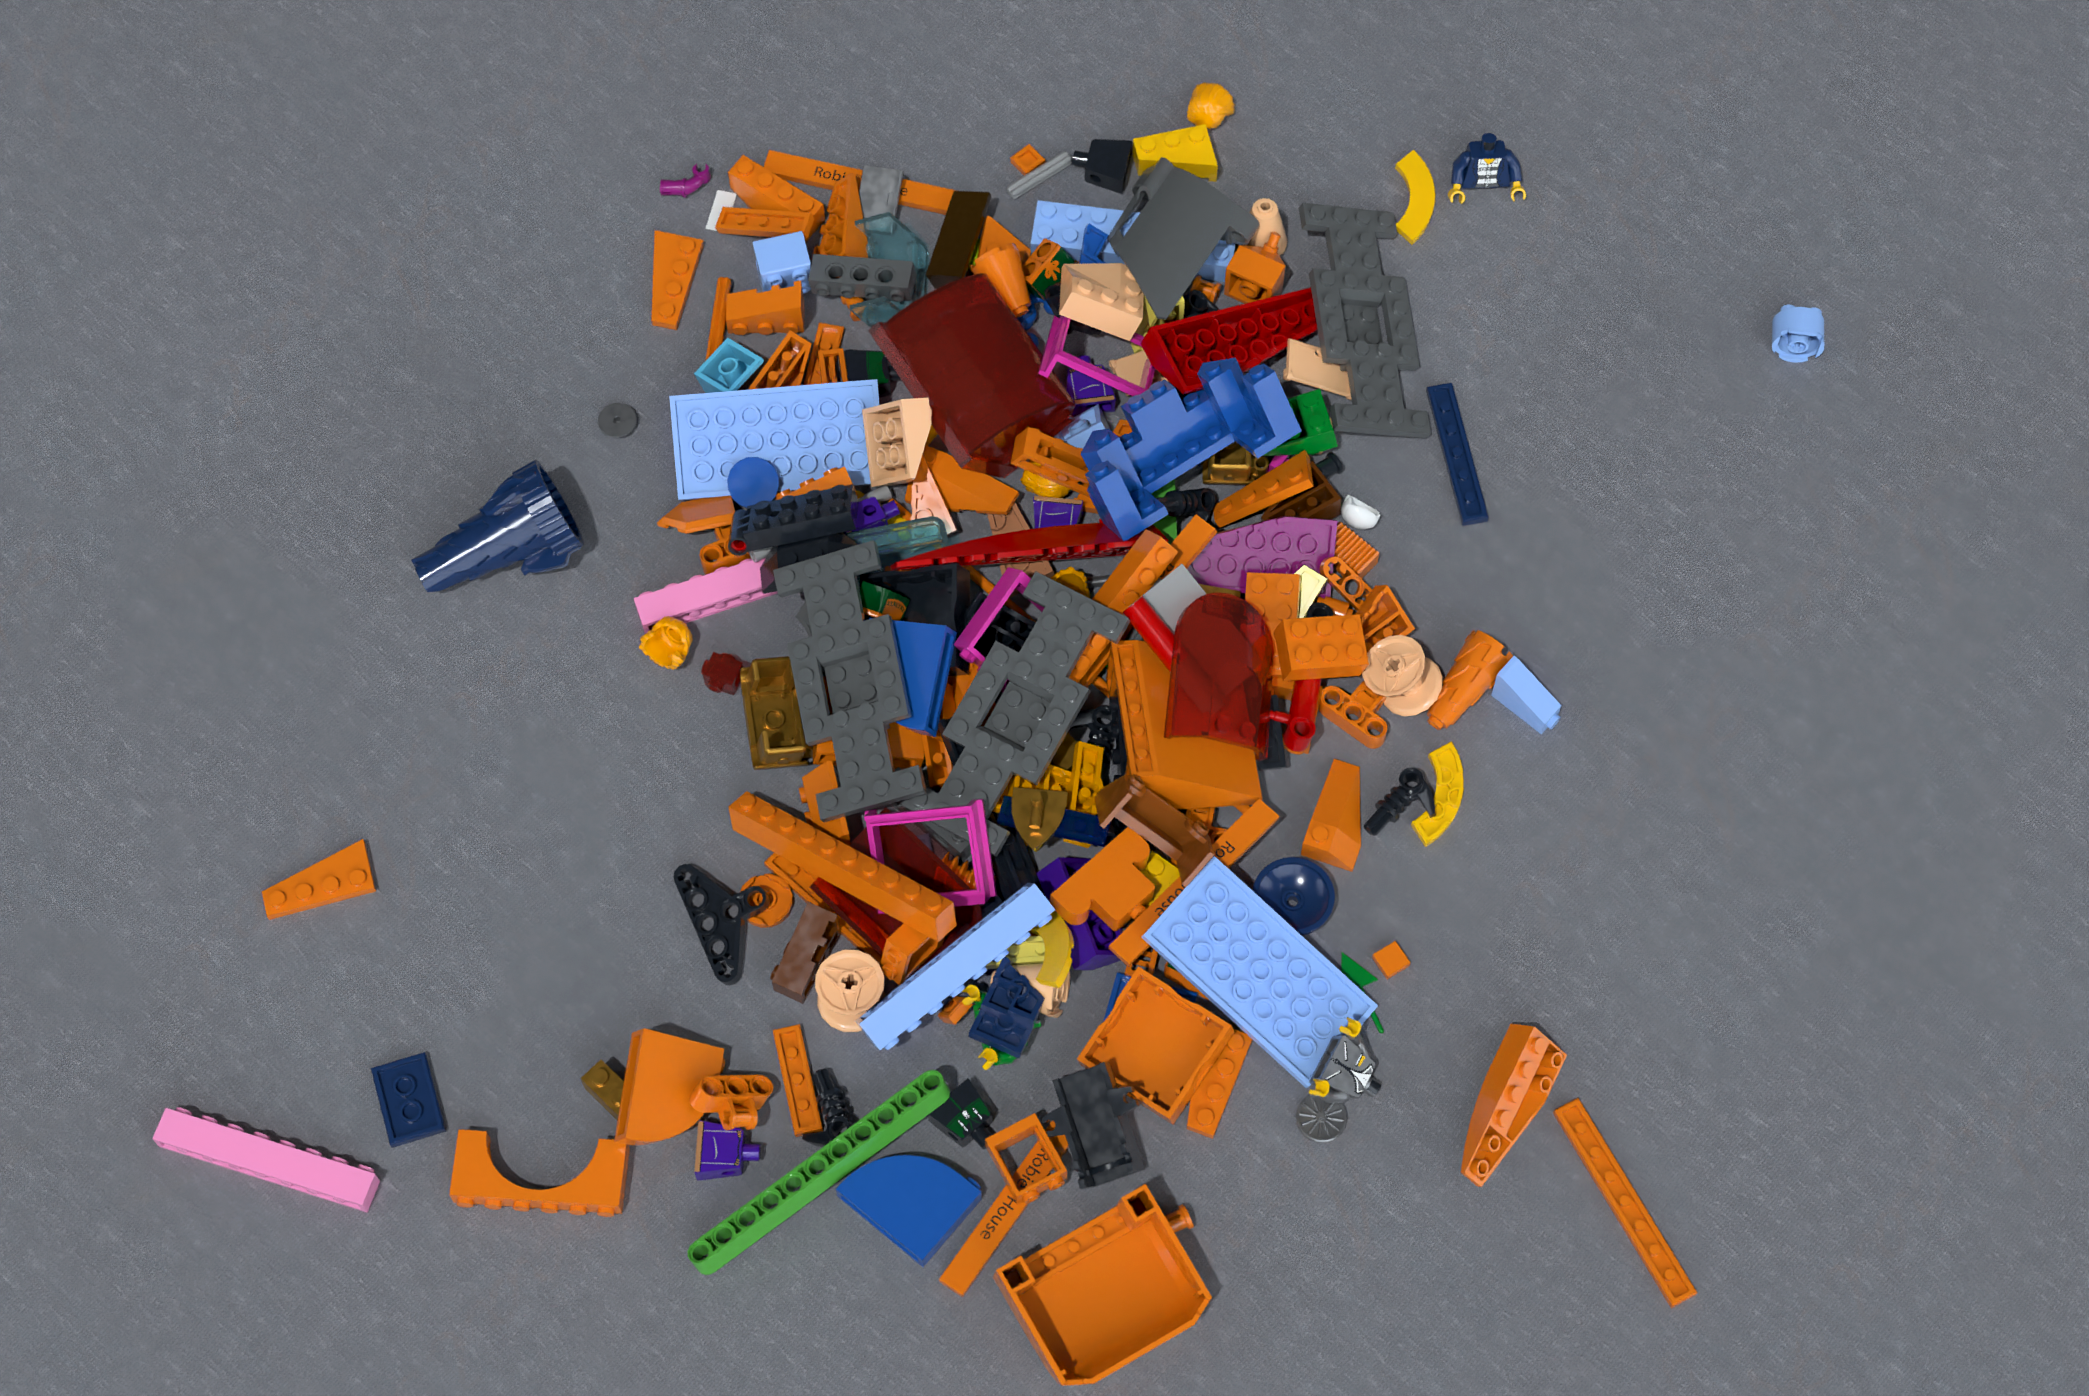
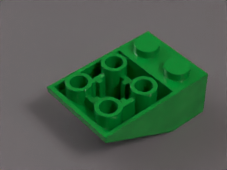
M1320 389L1288 399L1302 431L1263 456L1297 455L1306 450L1307 454H1316L1338 447Z

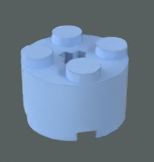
M1782 306L1780 312L1772 320L1773 352L1775 353L1776 351L1779 354V358L1788 362L1808 361L1810 356L1815 355V358L1820 356L1824 350V318L1822 311L1815 307Z

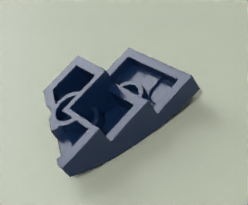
M1007 957L1002 959L993 977V982L981 1004V1009L969 1031L968 1037L1019 1059L1034 1028L1045 998L1030 986L1029 981L1024 975H1020L1013 968Z

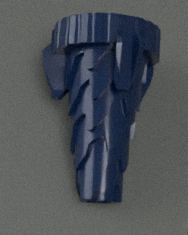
M534 460L512 472V476L500 484L488 502L479 508L480 512L459 523V529L441 538L435 547L411 559L426 591L436 592L462 583L467 579H470V581L476 580L494 569L501 567L504 569L519 560H524L521 568L524 576L530 573H542L564 568L568 565L571 554L582 548L584 540L574 517L556 485L538 460Z

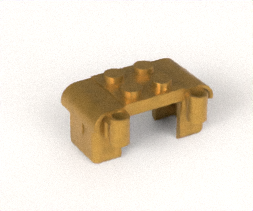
M1235 441L1207 458L1203 463V484L1248 485L1255 481L1254 478H1260L1268 472L1269 462L1264 456L1258 459L1255 458L1254 455Z
M790 657L754 659L750 667H743L740 670L743 706L753 769L806 766L808 762L805 758L813 757V747L808 746L805 741Z

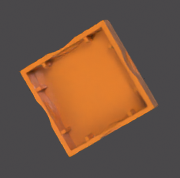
M1138 966L1116 999L1111 1013L1098 1026L1078 1056L1077 1061L1086 1069L1097 1066L1102 1062H1109L1118 1088L1133 1086L1135 1092H1129L1126 1094L1133 1100H1138L1141 1105L1174 1125L1234 1034L1232 1025L1199 1004L1184 999L1172 987Z

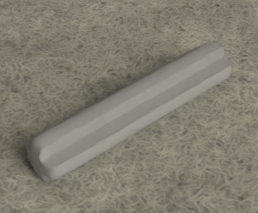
M1066 151L1061 152L1007 186L1008 194L1012 199L1018 198L1072 163L1071 156Z

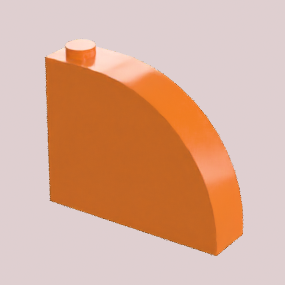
M645 1028L633 1032L614 1142L625 1145L652 1144L679 1135L694 1125L704 1113L695 1110L691 1106L690 1095L703 1077L716 1076L722 1073L725 1066V1059L723 1058L724 1049Z

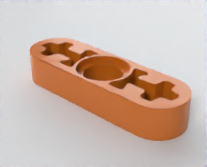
M1327 557L1321 562V575L1328 578L1327 582L1358 611L1364 601L1358 599L1356 602L1355 599L1361 595L1366 599L1372 589L1341 558ZM1337 563L1336 570L1341 575L1347 572V575L1340 578L1335 573L1329 574L1330 567L1328 564ZM1350 579L1355 580L1358 585L1357 591L1352 595L1345 591V583Z

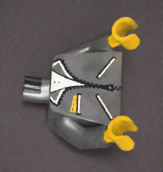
M1350 1017L1346 1018L1348 1020L1347 1028L1344 1026L1339 1028V1031L1346 1036H1332L1309 1083L1316 1086L1315 1090H1309V1094L1318 1096L1326 1103H1345L1349 1099L1358 1098L1362 1091L1374 1097L1381 1087L1380 1082L1370 1077L1375 1068V1062L1371 1059V1054L1360 1034L1361 1024Z

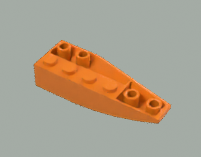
M1510 1024L1479 1092L1469 1124L1461 1166V1173L1478 1187L1484 1185L1544 1105L1567 1057L1566 1053L1534 1026Z

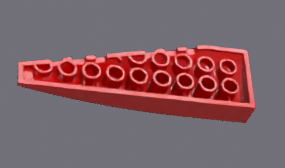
M1311 287L1152 326L1140 344L1151 365L1182 394L1202 390L1204 388L1197 375L1202 363L1236 358L1242 372L1245 373L1287 348L1289 338L1299 341L1318 330Z
M1099 519V523L1021 530L946 546L898 561L890 565L891 571L951 563H958L961 566L1126 556L1145 529L1125 541L1104 525L1101 519ZM1153 524L1146 528L1168 542V539Z

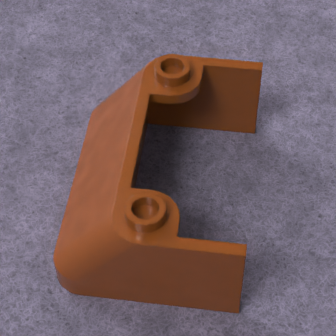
M1134 774L1132 776L1124 775L1101 788L1095 795L1094 799L1100 826L1105 828L1115 817L1177 862L1181 883L1185 887L1189 885L1214 856L1211 840L1207 834L1209 829L1198 820L1196 822L1192 821L1145 787V783Z

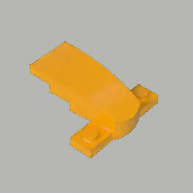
M1078 741L1074 748L1072 772L1049 764L1038 785L1018 775H1013L992 812L1012 816L1013 787L1068 792L1067 805L1061 823H1065L1063 841L1089 848L1093 844L1097 815L1094 797L1103 788L1100 776L1104 748Z

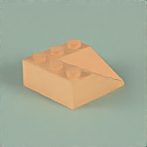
M1122 263L1064 264L1061 273L1059 315L1130 341L1143 319L1144 294L1127 266Z
M929 398L900 399L862 409L871 487L892 486L912 482L916 477L932 424V409L929 405Z

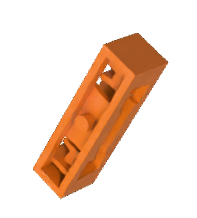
M1027 427L1015 437L1011 458L1012 465L1090 497L1087 492L1088 487L1078 484L1081 481L1090 485L1085 476L1089 470L1081 456L1083 448L1074 447L1065 443L1062 439L1053 438L1042 433L1039 429ZM1030 459L1041 465L1038 467L1032 463L1027 462L1026 460Z

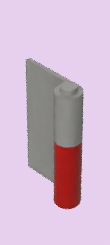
M1183 564L1179 565L1122 612L1124 616L1130 619L1132 626L1203 714L1209 712L1212 715L1224 705L1221 702L1225 698L1224 696L1263 665Z

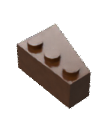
M1312 461L1310 464L1313 487L1271 505L1261 516V522L1282 516L1333 519L1341 514V497Z
M807 902L792 938L784 949L780 964H777L772 971L770 979L772 980L774 991L797 1002L804 1003L815 983L816 973L821 963L829 957L841 934L837 914Z

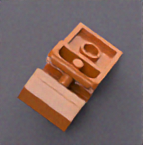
M1247 572L1244 620H1240V636L1263 663L1250 676L1282 678L1274 630L1282 619L1298 618L1300 574Z

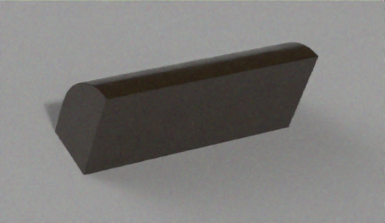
M953 191L926 272V276L934 289L952 290L963 285L991 201L990 192Z

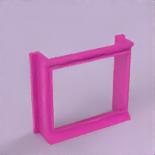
M1062 315L1060 318L1054 316L1038 374L1048 378L1055 364L1060 362L1131 396L1140 395L1150 388L1155 368L1151 365L1148 358L1144 364L1140 386L1064 352L1063 347L1071 319ZM1134 333L1130 342L1141 346L1140 343L1144 336Z
M983 799L971 800L968 805L883 814H877L876 809L865 811L864 821L866 820L871 858L883 865L885 863L879 826L966 817L976 889L939 892L938 894L951 900L954 907L985 904L990 897L997 896Z

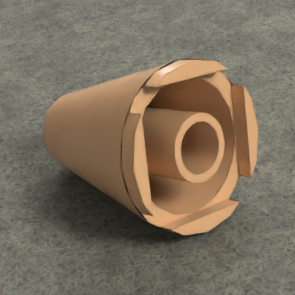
M1259 199L1253 204L1249 213L1258 220L1260 226L1247 246L1263 247L1264 243L1268 242L1271 232H1276L1281 235L1277 245L1279 248L1277 253L1279 256L1283 255L1287 246V236L1278 207L1271 199Z
M1042 964L1012 965L1020 975L1026 977L1030 986L1045 998L1040 1013L1058 1018L1063 1010L1059 1009L1061 1002H1067L1070 988V972H1068L1061 988L1041 985L1036 980ZM995 970L993 971V973H992V975H991L990 984H992V982H993V977H994V975H995V973H996Z

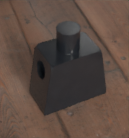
M1094 139L1091 141L1089 153L1074 151L1072 165L1085 167V181L1087 183L1122 194L1132 156V141Z

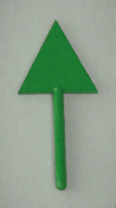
M1341 952V972L1365 993L1363 987L1378 981V979ZM1373 1011L1370 1016L1378 1032L1382 1034L1384 1029L1375 1011Z

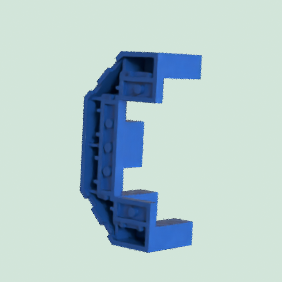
M1236 358L1202 363L1197 375L1204 390L1190 393L1181 401L1176 388L1164 379L1155 382L1148 390L1140 395L1132 396L1127 403L1121 406L1132 429L1131 433L1118 437L1110 429L1092 431L1081 452V456L1089 470L1085 474L1090 484L1087 492L1103 524L1123 541L1128 540L1168 515L1165 506L1151 493L1235 441L1258 459L1300 433L1302 430L1274 370L1263 363L1254 366L1247 374L1243 375Z

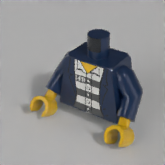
M1485 133L1482 135L1481 141H1471L1468 143L1466 151H1463L1452 165L1451 184H1453V188L1447 194L1448 199L1452 203L1453 196L1456 193L1460 194L1459 203L1462 204L1464 202L1465 195L1460 190L1461 185L1462 189L1510 187V182L1513 183V187L1510 190L1512 200L1515 201L1514 193L1516 191H1522L1523 200H1525L1526 192L1520 185V181H1522L1520 162L1512 150L1505 149L1504 141L1496 140V136L1492 133Z

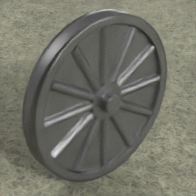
M1309 1095L1303 1099L1296 1112V1123L1300 1132L1306 1138L1315 1142L1323 1143L1336 1139L1343 1132L1347 1121L1346 1110L1342 1103H1326L1316 1095Z

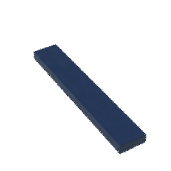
M1452 383L1429 386L1426 389L1462 526L1488 522V513Z

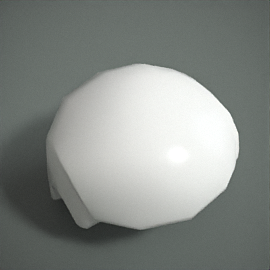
M1351 495L1346 496L1341 506L1343 519L1355 529L1366 530L1373 528L1380 518L1379 511Z

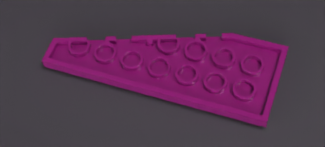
M1282 516L1216 533L1187 570L1198 584L1237 590L1240 593H1246L1247 572L1294 574L1302 566L1306 565L1321 574V562L1327 557H1334L1338 521ZM1329 563L1330 570L1328 573L1331 574L1333 573V564ZM1327 581L1318 597H1330L1331 585Z

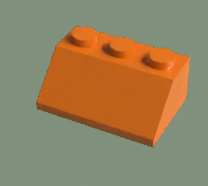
M829 760L802 777L803 787L798 789L802 804L807 803L809 809L808 812H804L807 824L851 847L845 817L827 822L820 820L816 794L838 788L832 760Z

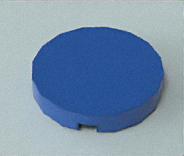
M746 457L738 461L731 468L727 478L728 491L732 499L745 508L755 505L760 501L769 502L776 497L775 495L778 492L779 476L774 466L767 460L758 457Z

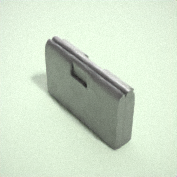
M863 166L859 198L865 230L888 233L894 231L903 171Z

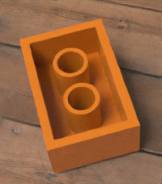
M1360 614L1282 619L1274 630L1283 681L1360 676L1369 665Z

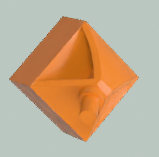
M1271 232L1268 242L1264 243L1263 247L1239 245L1226 267L1224 295L1244 304L1281 295L1286 265L1277 253L1279 249L1277 245L1281 237L1279 233Z

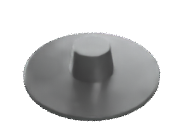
M613 403L606 406L598 417L600 430L605 435L613 438L628 435L634 429L637 421L634 410L623 403Z

